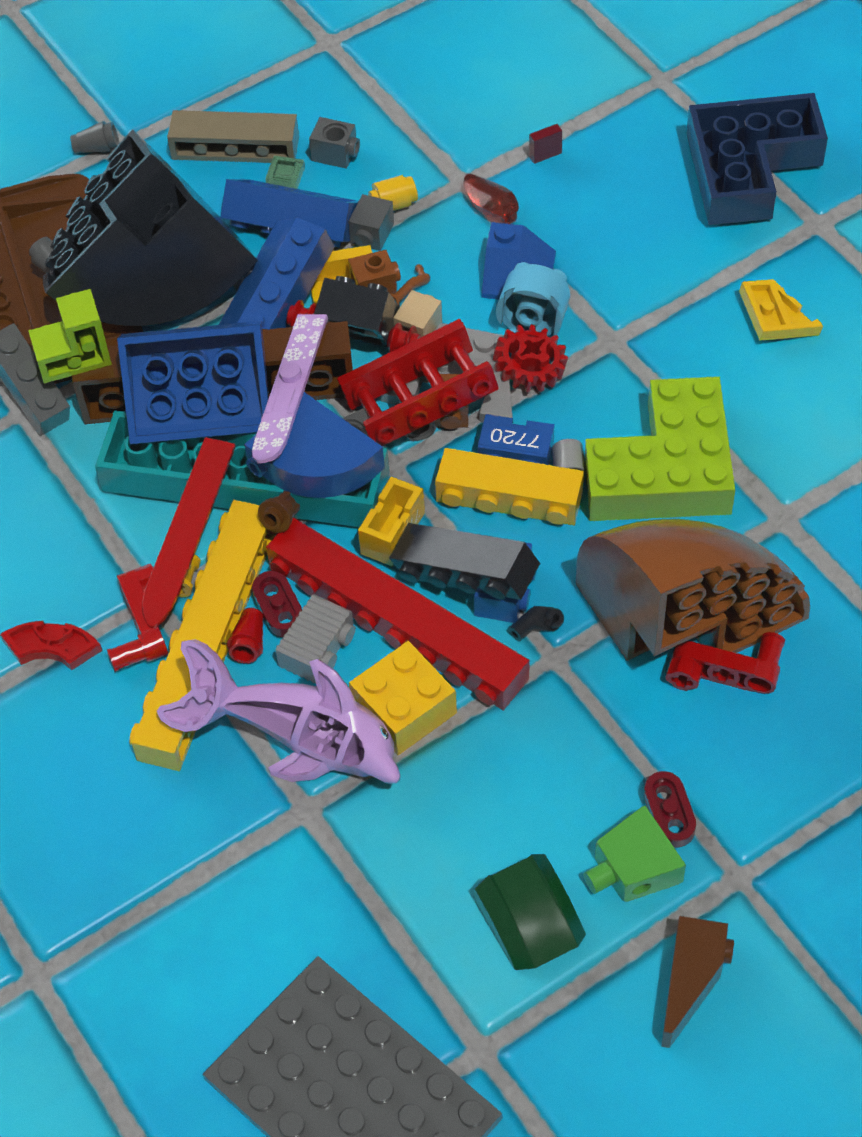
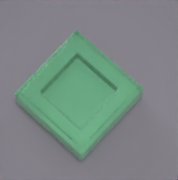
M274 156L266 175V183L298 189L305 169L304 160Z

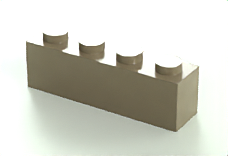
M173 110L167 138L172 160L295 164L299 130L297 114Z

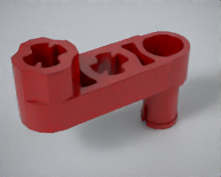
M151 563L116 576L139 635H137L138 639L107 649L115 672L145 659L147 662L168 655V650L159 627H148L143 615L142 600L153 570Z
M775 632L763 633L756 658L692 641H685L674 648L666 673V681L675 688L685 691L697 689L700 679H705L747 691L764 694L772 693L776 688L780 674L778 663L785 639Z

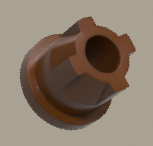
M283 491L279 496L266 499L260 504L258 508L259 520L265 528L272 532H284L291 526L294 515L300 510V504L296 503L295 499L291 496V492Z

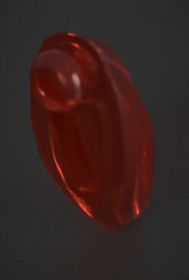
M466 174L464 177V187L475 209L487 216L500 218L501 222L505 224H511L516 221V212L519 209V204L512 191L477 175Z

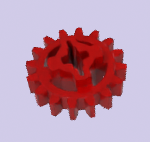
M531 324L529 330H524L521 325H517L515 333L507 329L505 330L504 338H498L493 354V360L496 361L494 369L499 372L503 371L502 381L513 380L512 387L515 389L522 384L525 385L526 392H530L532 386H536L542 392L544 391L545 383L554 387L557 379H562L568 356L564 355L566 346L557 345L559 339L557 335L548 337L547 328L537 332L535 325Z

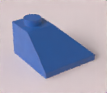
M491 222L486 245L482 298L499 300L507 276L518 263L526 262L554 269L556 251L524 225Z

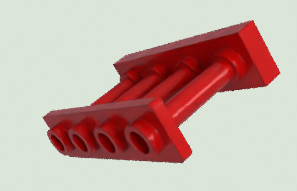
M461 319L453 321L336 378L349 408L353 410L362 405L369 416V419L363 421L365 431L368 437L381 446L499 389L491 364L486 361L475 366L468 353L472 352L473 348ZM455 360L463 373L444 381L437 368ZM424 375L432 388L413 397L406 383ZM393 390L401 403L382 412L375 398Z

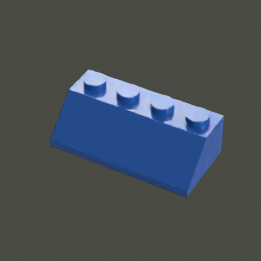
M226 179L220 218L231 220L230 225L239 228L249 229L250 224L261 226V232L270 234L277 220L298 217L325 228L334 246L340 247L341 242L350 241L348 221L359 201L250 179Z
M298 217L277 220L256 257L258 261L254 264L253 271L244 278L218 325L262 321V329L290 327L291 325L287 324V314L290 306L295 305L298 300L305 301L335 247L326 229Z

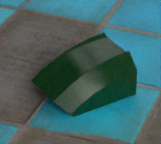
M531 854L528 858L494 875H488L475 888V903L515 970L537 968L577 948L586 935L568 894L545 854Z

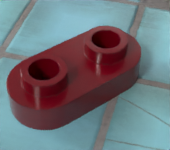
M266 571L259 574L253 581L254 599L259 610L263 613L270 631L277 636L284 637L288 629L291 628L292 623L295 622L296 617L299 616L302 607L287 578L280 572ZM269 592H276V593H277V594H274L273 596H267V594H268ZM285 619L291 620L288 623H280Z
M660 771L652 774L647 779L644 788V799L647 808L673 847H683L692 841L696 830V819L681 779L671 772ZM664 792L667 793L670 797L667 799H661L657 796V794ZM677 826L682 831L680 833H673L669 828Z

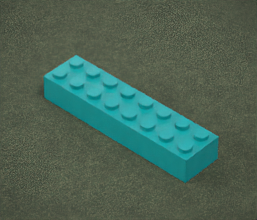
M114 411L95 464L102 491L180 502L205 437L130 444L126 412ZM257 432L207 437L235 443L236 445L213 507L230 509L233 500L260 505L266 499L279 496L285 491L263 476L257 477L246 464L247 457L244 444ZM383 447L385 468L361 488L344 495L327 498H311L291 493L296 503L300 504V510L293 518L360 527L370 509H374L377 505L378 496L388 482L390 474L388 448Z

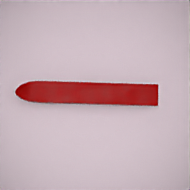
M204 438L145 588L142 600L143 615L150 628L158 627L166 619L179 596L236 448L235 443Z

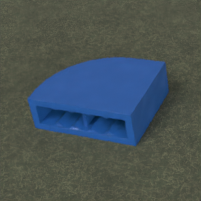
M305 392L303 393L287 444L282 454L275 460L267 463H257L253 459L252 448L256 434L244 444L247 457L246 464L257 477L263 476L277 487L304 497L327 498L344 495L361 488L385 468L383 446Z

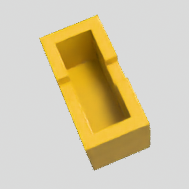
M392 476L390 477L378 496L377 505L374 509H370L358 529L361 555L389 566H394L389 557L408 523L419 524L425 514L423 488Z

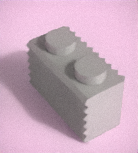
M312 594L303 610L300 611L299 616L296 617L295 622L292 623L291 628L288 629V632L276 647L278 665L282 669L285 668L288 672L291 671L293 674L304 677L307 681L311 680L313 683H316L309 662L320 659L331 668H334L337 660L336 653L341 645H349L355 634L356 628L353 625L352 611Z

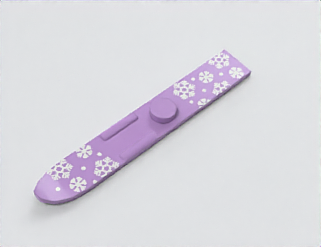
M327 314L297 315L254 440L252 455L257 463H267L275 460L282 454L287 444L328 320Z

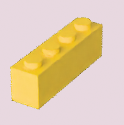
M445 448L435 480L436 502L445 503L452 507L463 506L479 509L487 513L498 512L514 515L522 519L533 518L549 521L557 525L568 524L575 526L583 493L584 471Z

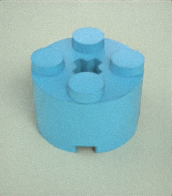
M526 262L518 263L505 281L496 307L497 320L500 324L503 321L509 330L514 333L516 332L517 325H521L524 330H529L532 324L535 325L537 332L547 328V336L553 333L556 335L561 328L570 301V289L566 282L567 276L558 269H550L546 266L528 264Z

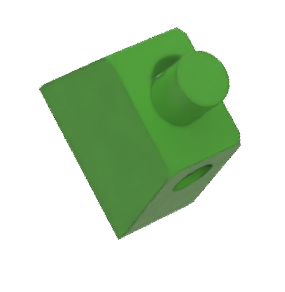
M643 806L597 841L595 858L599 865L583 873L585 882L593 894L612 885L620 898L625 902H629L679 885L684 881L686 864L646 806Z

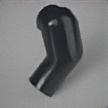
M534 606L508 628V631L517 641L523 640L533 630L555 631L564 623V614L557 608Z

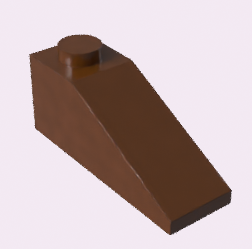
M679 916L661 1047L670 1048L720 979L723 963L731 964L734 939H727L728 923Z

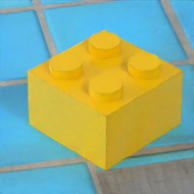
M409 641L349 682V688L355 701L368 708L383 721L394 741V752L397 755L403 753L457 714L456 690Z

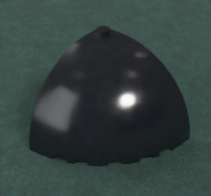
M132 129L106 158L109 162L106 170L97 176L93 175L87 182L88 185L84 190L85 198L77 197L67 212V227L65 230L61 228L57 231L50 246L53 250L45 261V266L50 270L49 273L47 272L43 275V286L45 293L55 301H57L56 298L91 289L101 322L122 326L155 325L180 319L208 306L228 291L239 279L246 278L253 271L254 264L258 259L189 184Z

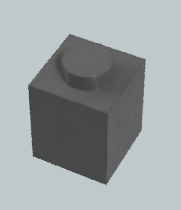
M362 194L348 221L351 244L360 247L371 245V249L382 250L394 225L393 201Z

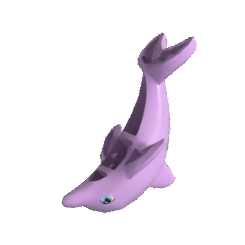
M197 639L181 642V651L189 668L191 691L180 700L171 704L161 705L158 708L157 713L160 720L169 727L188 732L199 730L225 714L240 719L266 732L294 751L289 756L268 767L272 776L290 782L314 780L332 770L361 777L373 776L388 784L397 783L400 780L399 768L393 760L394 741L383 721L368 708L356 702L350 688L337 671L320 659L309 662L317 687L297 683H268L237 687L224 662L207 644Z

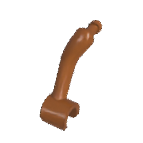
M421 264L415 266V270L419 275L409 279L395 294H391L399 307L400 301L411 290L430 282V275L424 272Z

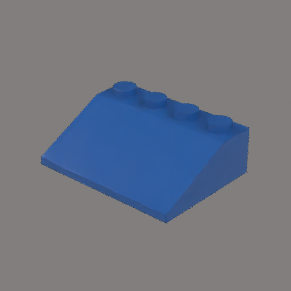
M262 321L121 334L117 338L130 444L258 431L269 399Z

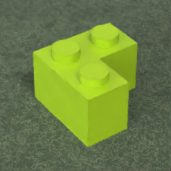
M91 289L56 298L62 321L28 330L44 383L112 365Z

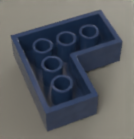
M815 93L689 105L686 134L708 225L773 219L777 191L771 171L823 166L828 137Z

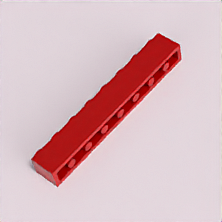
M293 518L291 526L286 531L278 533L266 546L269 567L272 571L280 572L297 583L306 594H315L352 611V617L363 629L377 632L385 637L392 647L397 649L409 641L452 684L459 687L463 685L474 692L483 703L495 705L504 711L529 680V659L297 519Z

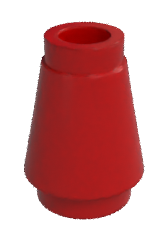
M255 608L244 609L227 641L229 655L237 662L252 663L263 653L264 616L260 610Z

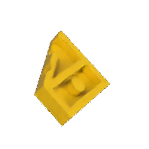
M774 279L742 282L739 292L759 341L820 335L823 328L822 323L818 319L814 321L809 320L801 312L803 305L794 297L787 295L784 288Z

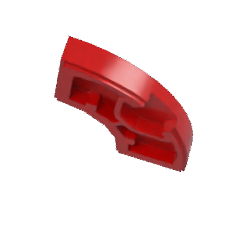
M34 621L17 625L0 633L2 641L21 665L36 659H52L62 662L70 670H73L103 651L101 644L91 634L68 623L61 625Z

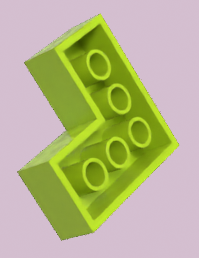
M720 376L650 380L648 411L651 436L585 439L586 487L590 521L732 515L735 483Z

